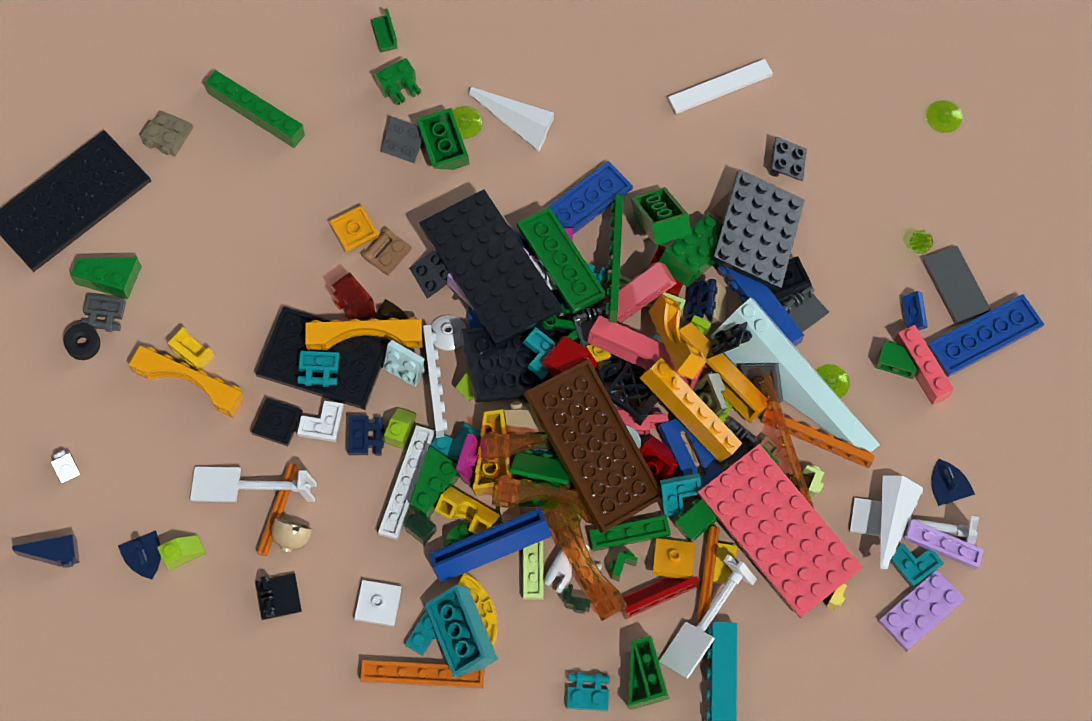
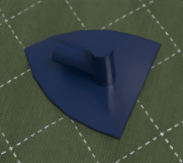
M941 459L938 460L932 475V490L938 506L975 495L967 477L951 463Z
M156 531L118 545L125 563L132 571L151 580L154 578L161 561V555L157 548L160 546V540Z

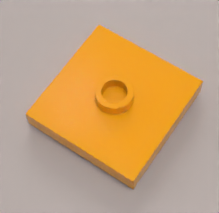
M362 205L329 221L346 253L379 238L378 231Z
M656 538L652 575L680 579L693 578L696 543Z

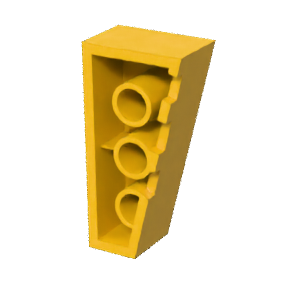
M503 409L487 411L483 415L478 462L475 470V482L473 484V491L476 496L515 490L514 479L510 474L512 462Z

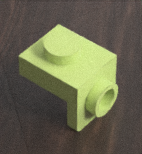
M806 465L802 473L813 479L806 496L812 499L816 493L820 494L824 485L821 480L825 473L814 465Z

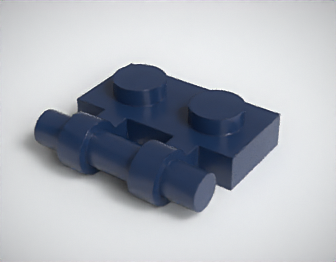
M709 279L708 285L704 281H699L688 287L686 320L691 322L694 315L704 318L705 310L706 316H713V310L716 308L715 294H717L718 290L716 279Z
M349 416L348 455H368V448H374L375 456L382 455V448H384V441L382 440L384 424H382V417H375V423H369V416ZM369 431L374 432V440H369Z

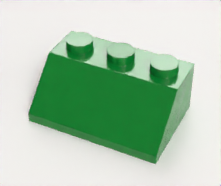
M452 108L417 118L433 169L454 170L470 165L468 153Z
M528 450L516 453L510 469L512 476L537 482L560 484V486L567 488L572 487V481L560 460L553 459L552 455L541 454V457L533 455L534 452Z

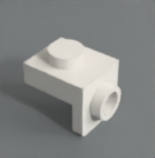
M62 450L53 455L54 458L51 459V463L61 483L80 475L70 451L65 452Z

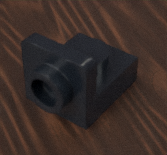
M621 359L598 362L599 369L595 371L604 387V382L614 381L622 371Z

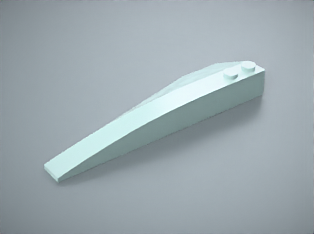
M749 298L710 336L714 340L717 332L725 331L736 324L740 325L747 322L746 330L752 334L750 341L724 352L735 366L741 369L743 364L778 363L783 400L841 441L850 442L858 449H866L872 452L880 445L753 298Z

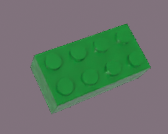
M666 187L630 197L635 219L655 245H664L668 241L684 239L692 234L688 213Z
M707 214L691 228V235L686 236L684 239H677L665 249L660 262L665 264L672 276L686 287H689L716 263L711 258L721 224Z

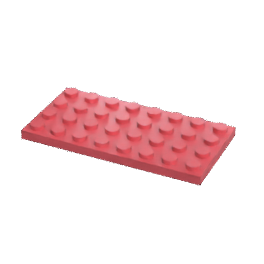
M760 444L697 493L799 618H802L863 568Z

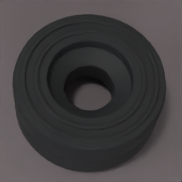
M76 324L70 327L63 339L64 347L68 354L77 360H88L94 357L101 345L100 337L96 330L87 324ZM80 338L87 339V343L84 346L77 345V341Z

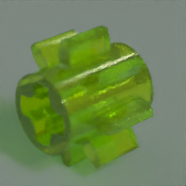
M925 230L916 231L910 237V247L912 250H917L918 254L930 251V248L933 246V238L931 234H925Z

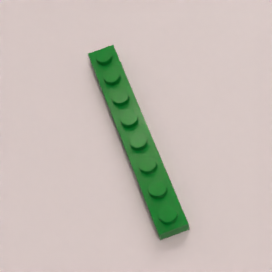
M616 195L615 202L611 204V213H615V215L611 216L610 227H614V230H610V241H613V244L609 245V255H612V259L609 258L608 270H612V273H608L607 284H610L611 288H607V299H610V303H606V314H610L609 322L617 323L623 195Z

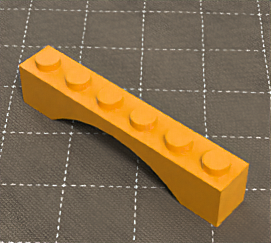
M661 294L648 311L652 318L651 321L656 326V331L659 333L661 341L666 347L665 350L671 358L670 361L676 368L675 371L682 377L687 376L693 379L706 363V359L701 350L687 343H682L679 332L681 310L675 300Z
M415 317L407 318V320H399L397 318H389L388 320L369 319L368 321L351 319L342 322L340 320H331L330 322L314 320L306 323L305 344L307 351H327L345 339L364 335L393 340L405 348H423L422 319Z
M139 346L128 364L132 372L147 379L173 377L193 383L208 395L216 411L234 418L244 400L242 390L237 386L231 385L230 387L224 384L225 382L217 377H214V379L210 378L204 371L199 369L195 371L188 364L175 362L169 355L164 354L162 356L155 349L148 346L146 348Z

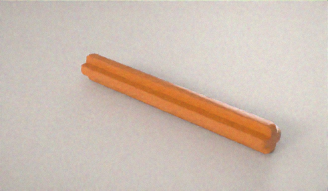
M289 463L282 481L293 482L299 469L298 466ZM291 490L278 491L257 549V553L261 556H268L273 542L271 532L274 519H281Z
M710 526L708 529L697 622L702 620L710 608L720 530L716 526Z

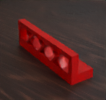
M693 576L691 579L667 577L617 599V603L626 620L697 588L699 579L697 576Z

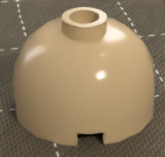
M275 518L271 533L275 543L281 546L280 550L292 552V549H301L308 543L313 530L311 527Z

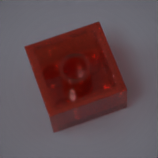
M350 272L331 285L333 290L331 294L335 299L333 302L339 310L343 309L348 321L351 319L367 321L376 314L373 298Z

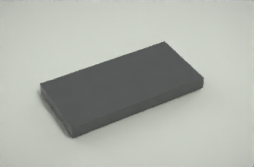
M958 246L923 259L955 324L983 315L991 310Z

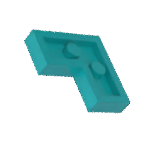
M535 327L523 343L537 354L527 368L543 380L548 371L541 361L556 343Z
M464 423L456 440L446 435L440 438L435 436L430 447L451 461L458 463L467 434H473L479 440L481 431Z
M699 473L660 480L663 514L670 517L679 515L684 511L683 497L698 495V491L701 490Z
M904 543L896 548V552L890 560L912 588L944 564L936 552L927 550L916 559Z
M427 610L405 644L406 647L421 656L425 654L433 639L439 642Z

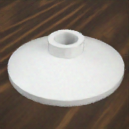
M444 315L437 318L431 324L432 332H436L437 341L433 345L444 351H452L461 347L460 330L466 328L465 323L453 315ZM446 328H450V329H451L450 332H445L444 330H445Z

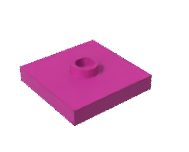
M467 434L456 466V471L464 483L472 485L475 476L480 446L473 434Z

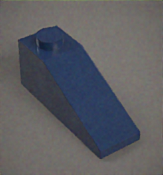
M73 535L12 546V550L18 556L55 566L69 568L76 563H80L77 540Z

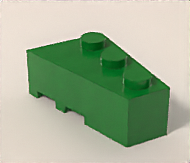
M138 257L79 258L76 260L70 276L76 285L128 299L142 266Z
M430 446L410 502L411 510L427 521L434 513L441 494L450 486L453 487L460 478L456 471L457 464Z
M652 636L631 641L629 709L633 710L670 699Z

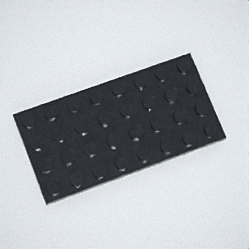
M104 130L0 209V237L34 273L149 184L151 179Z
M485 189L419 222L420 229L495 346L562 312L563 307Z

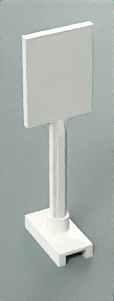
M240 467L194 468L190 501L237 502L239 489L292 490L293 492H299L307 502H315V497L310 493L311 487H317V483L307 471L299 470L298 480H293V482L240 481Z
M855 498L850 532L881 537L882 501ZM971 516L968 525L959 524V526L911 519L944 533L958 534V536L966 537V542L975 546L979 517Z
M729 554L723 560L732 571L728 581L698 626L695 627L685 622L659 660L661 664L686 679L690 677L715 638L705 633V630L735 585H738L743 580L753 586L757 580L742 561L737 564Z

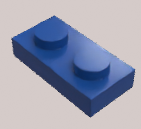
M916 291L903 296L907 328L913 325L917 327L918 331L927 328L922 292Z

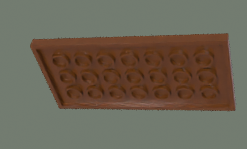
M589 359L523 393L600 534L662 499L661 488Z

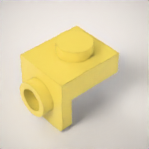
M846 584L841 585L834 591L826 606L827 608L834 611L836 606L841 607L846 598L843 595L847 587Z

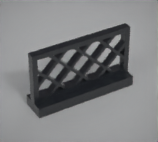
M628 362L608 388L607 393L615 405L635 417L634 422L641 426L660 399L645 383L636 384L634 377H640L645 372V369L640 367L641 372H632L631 365L635 364ZM630 377L631 385H623L622 378ZM646 388L648 395L639 396L638 389ZM633 389L635 396L626 397L625 390ZM620 390L622 397L616 398L610 393ZM628 401H637V410L631 408Z

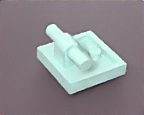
M391 340L387 346L383 369L416 387L420 382L421 373L425 374L428 369L427 366L423 365L424 358Z

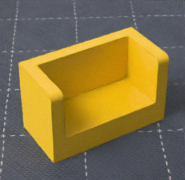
M184 327L167 343L173 353L196 371L198 369L202 370L214 357L212 349L203 347L188 335Z

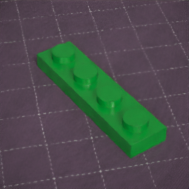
M667 515L619 524L601 534L598 529L589 530V536L593 551L668 537L671 536Z

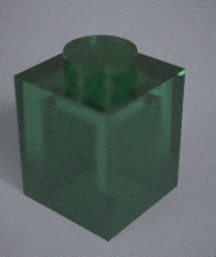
M419 511L415 515L411 514L405 521L406 532L424 546L437 531L436 525Z

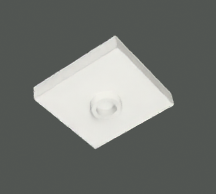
M362 580L355 621L395 627L402 586Z

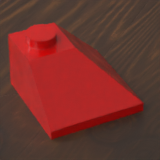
M653 436L644 443L640 450L660 487V480L669 479L678 466L670 448Z

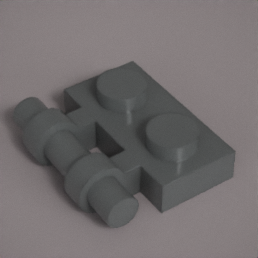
M87 295L83 312L85 315H89L90 318L89 320L82 319L81 324L90 325L95 330L96 328L105 329L106 332L120 331L121 324L114 323V320L123 319L126 306L125 299ZM98 317L107 318L106 322L97 321Z

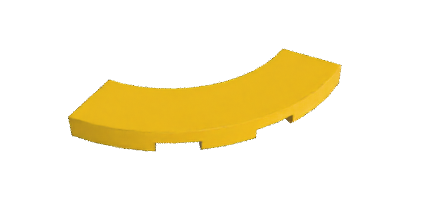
M463 573L457 585L469 588L494 647L497 635V617L494 604L484 587L473 577Z

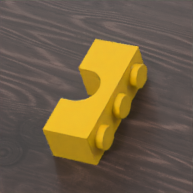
M451 486L441 494L434 510L449 520H452L454 517L466 519L471 524L468 531L473 534L497 526L501 517L500 514Z

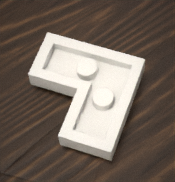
M324 401L321 418L301 416L297 435L299 437L336 442L344 404Z

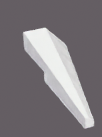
M470 88V97H474L480 102L481 106L490 110L493 116L509 129L518 133L536 151H540L546 139V134L554 120L553 112L477 88Z
M883 476L881 569H888L889 562L896 552V547L911 520L912 512L918 505V499L923 494V487L904 476Z

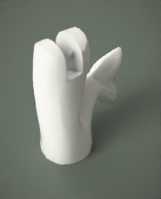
M571 537L554 559L544 579V584L549 586L557 576L561 581L558 583L555 592L560 594L564 592L570 583L572 563L575 561L577 570L582 575L584 582L592 590L594 575L602 569V564L588 565L589 546L581 540Z

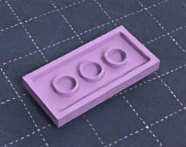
M936 570L878 622L907 652L958 607L965 598Z

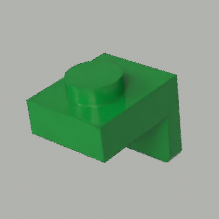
M462 521L447 534L443 546H449L475 534L468 531L469 526Z
M619 552L616 562L612 561L610 566L611 579L619 582L624 563L636 566L638 558L631 552Z

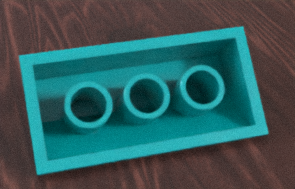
M455 585L424 604L453 677L481 670L498 660L468 587Z

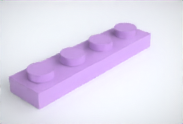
M915 520L909 521L904 537L909 542L971 568L977 569L980 566L984 549Z

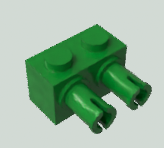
M407 58L375 73L376 85L384 98L391 95L396 105H400L399 100L401 103H404L406 100L400 90L407 88L412 97H416L415 92L417 96L422 92L416 83L415 70Z

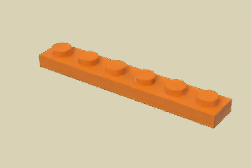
M766 409L763 415L762 423L868 469L875 458V455H872L866 449H858L850 442L837 440L829 433L823 434L813 426L802 425L796 419L781 416L775 410Z
M362 660L360 681L484 689L485 668L453 677L449 665Z

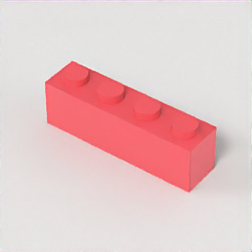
M655 262L648 267L647 271L636 275L629 284L619 287L618 324L624 322L677 284L665 264ZM607 297L603 299V302L607 301V303H610V299H607Z
M913 325L898 332L894 342L904 347L916 366L917 372L915 377L931 404L934 405L949 398L954 389L917 327Z

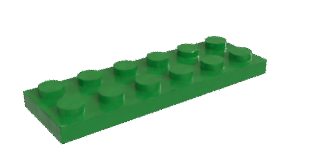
M550 207L517 222V228L573 314L606 298L607 293Z

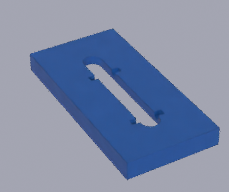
M678 418L658 426L666 445L670 448L678 465L677 468L681 476L698 473L695 463L684 444L685 442L681 436L682 431L686 432L706 474L705 476L700 475L701 489L723 473L717 459Z

